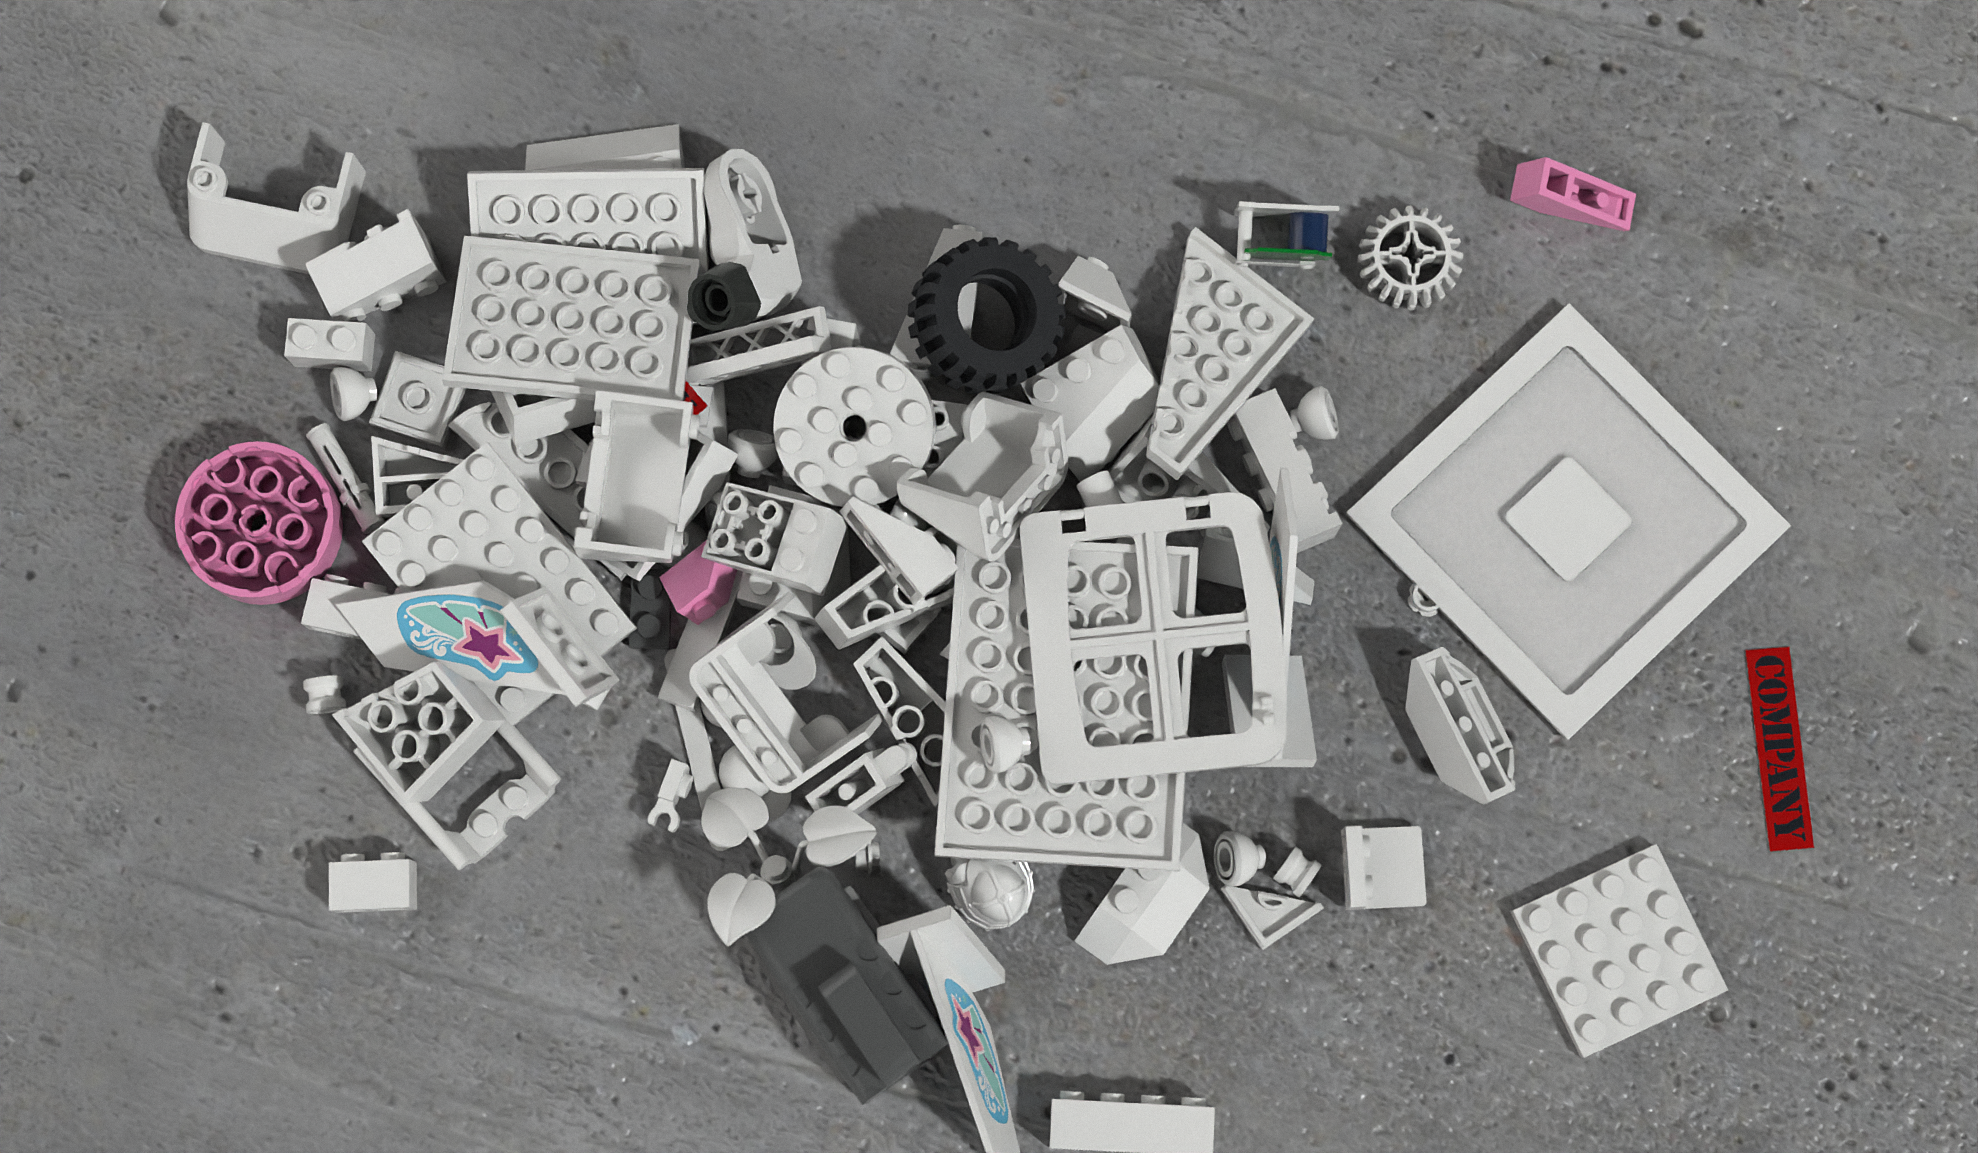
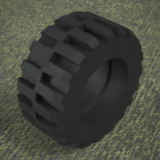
M984 237L978 242L975 239L963 242L930 264L922 272L923 278L917 281L913 287L911 294L916 299L908 304L907 316L914 318L915 323L908 327L910 338H917L920 344L915 351L920 360L927 357L931 363L928 370L935 377L941 374L947 377L945 384L954 389L964 385L966 393L976 395L983 391L995 394L1007 388L1011 389L1038 374L1045 368L1044 364L1052 360L1058 351L1057 346L1054 344L1063 339L1065 330L1063 326L1058 324L1060 320L1066 318L1065 305H1059L1057 297L1062 295L1059 283L1052 285L1048 276L1053 272L1046 264L1040 267L1035 262L1037 255L1030 249H1026L1023 252L1018 251L1019 245L1016 242L1007 239L998 244L996 237ZM969 283L985 284L998 291L1008 302L1013 313L1015 326L1012 341L1006 349L996 351L984 348L974 342L963 329L958 315V299L965 285Z

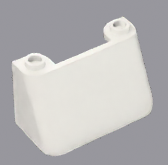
M597 390L594 411L597 414L592 432L594 439L583 512L581 511L580 521L583 527H576L575 552L579 558L591 560L672 563L674 555L681 556L684 532H678L677 530L690 438H698L700 415H693V402Z
M981 392L970 404L964 407L961 413L960 423L963 427L964 439L929 478L923 469L913 467L902 474L896 484L897 494L902 505L976 557L992 562L996 561L1020 534V524L1023 518L1029 514L1038 513L1061 487L1068 471V454L1062 413Z

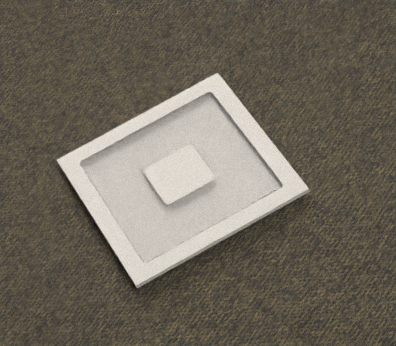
M1570 303L1346 512V515L1415 585L1423 580H1433L1441 585L1444 591V601L1438 609L1566 740H1569L1791 527ZM1424 584L1419 588L1434 605L1439 602L1440 591L1435 585Z

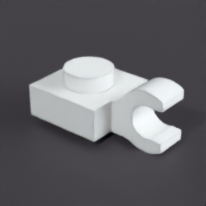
M671 759L658 793V801L649 813L648 824L655 826L657 818L661 814H669L671 823L668 831L674 833L678 829L680 817L675 810V805H677L680 797H687L693 782V776L689 775L690 767L686 763Z

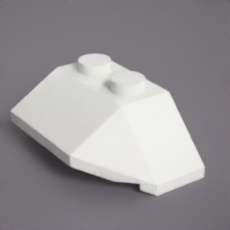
M1444 647L1411 660L1405 711L1441 782L1483 805L1514 791L1513 746L1478 677L1460 661L1451 657L1450 652Z
M1183 823L1180 871L1125 868L1074 942L1106 965L1164 955L1210 889L1199 834Z

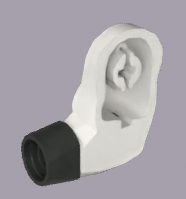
M730 149L709 163L704 175L708 245L711 258L716 266L697 277L688 290L687 312L690 318L705 329L713 331L747 326L750 323L776 313L789 304L797 294L802 283L793 239L777 201L774 184L767 169L757 157L743 149Z

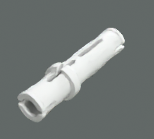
M324 423L312 428L306 434V437L310 440L326 470L341 493L340 501L344 507L350 508L363 534L374 532L386 521L381 516L376 515L375 504L369 496L371 493L367 483L360 481L347 456L331 432L330 426Z

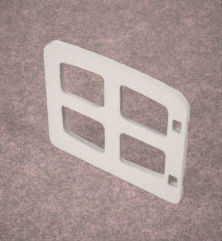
M1225 492L1188 498L1178 497L1085 507L1084 509L1038 512L1023 518L1020 524V541L1040 760L1043 776L1048 782L1064 785L1254 766L1269 762L1280 753L1287 737V698L1282 623L1275 572L1264 516L1261 508L1252 498L1242 493ZM1210 505L1211 518L1187 520V507ZM1085 519L1086 531L1063 534L1062 521ZM1214 527L1229 529L1233 535L1240 564L1246 600L1245 610L1240 613L1193 618H1180L1176 616L1172 609L1166 549L1167 535L1171 532ZM1120 537L1133 538L1136 546L1142 607L1140 619L1133 624L1073 629L1070 626L1068 592L1069 550L1071 546L1083 541ZM1235 644L1248 645L1251 649L1253 683L1251 727L1242 733L1188 737L1185 734L1178 657L1183 651L1188 649ZM1139 655L1143 657L1148 667L1154 728L1153 739L1150 742L1104 747L1090 745L1087 742L1080 712L1074 673L1075 664L1081 660Z

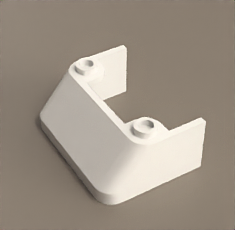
M202 122L187 178L189 233L192 242L201 251L309 274L305 263L344 242H348L366 173L353 153L345 152L337 187L316 186L309 189L303 195L299 211L296 212L225 197L228 178L222 168L219 167L225 141L211 124Z
M790 591L738 627L699 658L689 671V681L694 691L764 784L770 790L777 793L791 792L870 738L885 719L881 712H879L850 733L838 718L831 715L818 716L806 724L759 662L768 656L775 646V634L767 621L777 615L794 598Z

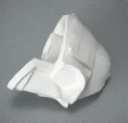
M951 858V865L954 867L948 869L945 873L948 880L947 892L952 896L955 909L961 912L967 919V923H972L988 932L994 929L1010 927L1024 914L1028 913L1035 889L1032 879L1033 871L1030 870L1027 862Z

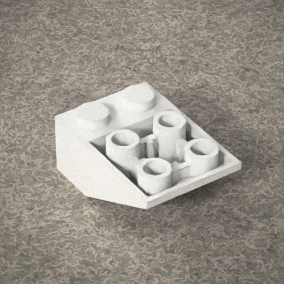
M726 482L701 557L791 588L824 596L848 523L831 508Z

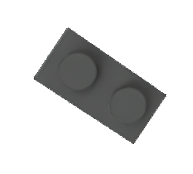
M650 569L640 581L632 578L630 620L637 629L630 633L629 647L631 649H670L672 601L659 578L669 569Z

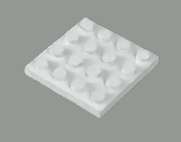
M1657 844L1510 911L1581 1058L1594 1054L1728 991Z

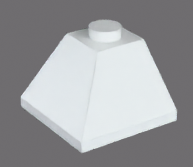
M1077 256L1058 284L1062 291V295L1057 297L1058 304L1065 305L1066 311L1108 332L1120 325L1130 328L1132 314L1114 274L1108 271V265L1094 257H1088L1086 260Z

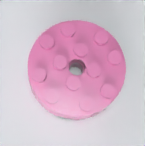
M258 441L229 446V449L217 454L210 460L206 459L186 481L180 493L175 512V533L178 546L182 550L191 570L202 581L231 599L257 605L276 604L293 599L309 590L312 578L322 579L337 556L343 533V516L339 499L327 478L305 457L294 450L279 444ZM265 514L267 524H264L261 529L252 532L251 526L254 519Z

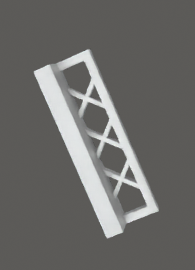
M818 306L752 323L747 326L691 339L686 381L690 386H706L809 360L832 350L825 307ZM814 318L817 336L804 338L797 336L796 334L804 320ZM792 324L789 329L785 327V325ZM776 328L785 335L780 344L769 347L762 344L770 329ZM757 333L755 338L750 334ZM738 337H742L751 343L745 353L737 355L729 353L731 346ZM723 342L722 346H719L717 343ZM708 345L717 352L713 361L700 364L697 348Z

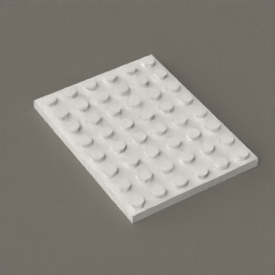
M1015 539L996 561L992 562L976 557L957 543L956 565L959 569L955 572L935 856L1180 871L1186 772L1064 785L1048 782L1041 770L1020 539ZM1077 542L1071 546L1069 550L1068 592L1070 626L1073 629L1133 624L1140 619L1142 607L1135 544ZM1166 546L1173 612L1180 618L1195 617L1198 547ZM1193 649L1183 651L1178 657L1184 728L1187 736ZM1128 655L1078 661L1074 666V673L1087 742L1094 747L1150 742L1154 737L1146 660L1139 655ZM986 717H1000L1011 721L1018 728H1026L1030 737V751L1022 753L1018 762L1011 768L997 774L988 769L981 749L980 729Z

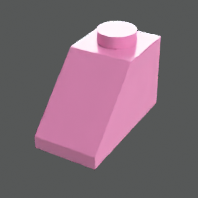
M706 541L659 577L676 611L697 625L711 618L719 608L729 601L737 569L701 557Z

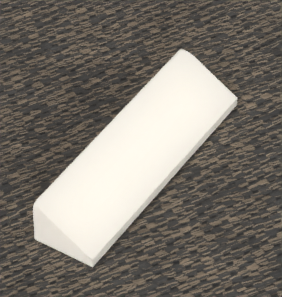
M737 570L729 601L719 608L711 618L704 620L699 625L689 619L687 620L658 699L693 712L696 711L700 697L690 684L689 671L699 658L723 640L738 601L736 597L743 577V571Z

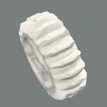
M1411 205L1406 206L1404 216H1401L1396 208L1390 210L1389 219L1379 215L1376 219L1377 227L1369 225L1365 231L1368 238L1361 239L1359 248L1365 252L1358 255L1357 262L1361 265H1366L1360 272L1361 278L1373 277L1367 289L1372 292L1380 288L1382 290L1378 298L1380 302H1384L1388 295L1394 297L1395 299L1392 303L1394 309L1399 308L1402 300H1407V307L1410 311L1415 309L1417 299H1419L1424 308L1430 307L1432 303L1431 296L1438 301L1443 300L1445 297L1443 289L1452 290L1456 284L1452 277H1459L1462 268L1456 265V263L1462 261L1463 253L1454 250L1460 245V238H1448L1453 231V226L1449 224L1441 228L1439 226L1442 219L1441 214L1435 215L1433 220L1426 218L1428 214L1426 207L1421 209L1418 216L1414 215V209ZM1403 232L1400 246L1390 247L1388 251H1380V245L1385 239L1395 233ZM1418 233L1427 237L1435 247L1422 244ZM1408 246L1412 258L1417 259L1412 271L1408 257H1404ZM1433 264H1441L1440 272L1436 277L1426 283L1417 285V278L1421 269L1431 268ZM1382 265H1385L1386 269H1393L1399 272L1403 283L1393 279Z

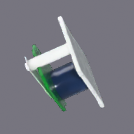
M1239 201L1234 210V216H1239L1237 261L1235 264H1238L1240 267L1267 265L1312 269L1316 267L1315 262L1312 261L1330 260L1332 253L1327 252L1328 221L1333 220L1339 212L1340 206ZM1252 217L1289 218L1288 249L1251 248ZM1250 257L1253 259L1293 260L1299 261V263L1294 264L1274 262H1253L1250 261Z

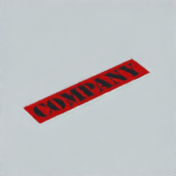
M1790 648L1745 650L1769 850L1783 851L1814 848Z

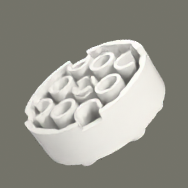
M847 347L830 350L810 359L791 376L778 398L774 414L773 432L776 450L785 470L805 492L825 503L843 507L853 497L869 505H876L897 495L896 482L902 474L913 467L924 469L934 444L936 420L930 395L921 379L909 366L898 358L876 349ZM852 415L862 417L866 423V432L860 438L851 437L846 432V421Z

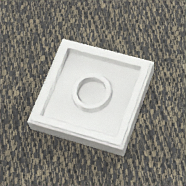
M395 351L369 423L371 426L445 449L451 432L448 425L457 416L466 388L444 386L442 381L444 366Z

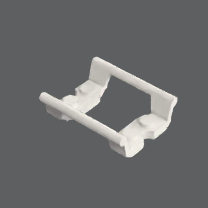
M467 680L477 687V685L473 681ZM506 720L497 731L523 759L527 774L521 779L509 780L498 788L471 813L467 821V828L461 833L445 831L420 802L404 804L364 753L357 747L354 750L356 756L458 871L468 864L477 863L508 837L505 831L508 820L516 816L527 820L555 793V786L561 780V777L518 729Z

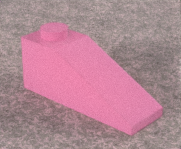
M1544 157L1517 164L1510 201L1539 213L1620 231H1629L1636 194Z

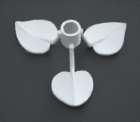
M726 788L711 794L706 800L701 818L702 829L706 838L716 846L728 848L741 844L748 836L763 863L760 869L761 877L752 873L746 879L740 874L729 873L712 886L708 896V912L711 923L719 938L725 945L730 946L744 934L758 928L771 916L776 904L775 895L797 881L795 875L801 873L800 864L805 850L809 862L813 865L821 867L837 865L864 849L876 836L875 827L848 808L842 806L823 807L811 814L805 821L803 832L807 840L799 843L794 861L791 864L787 858L774 855L769 857L754 832L766 825L769 820L768 808L759 795L744 788Z

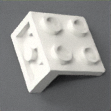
M1361 825L1345 826L1341 830L1346 910L1421 907L1426 905L1422 832L1419 826L1362 829Z

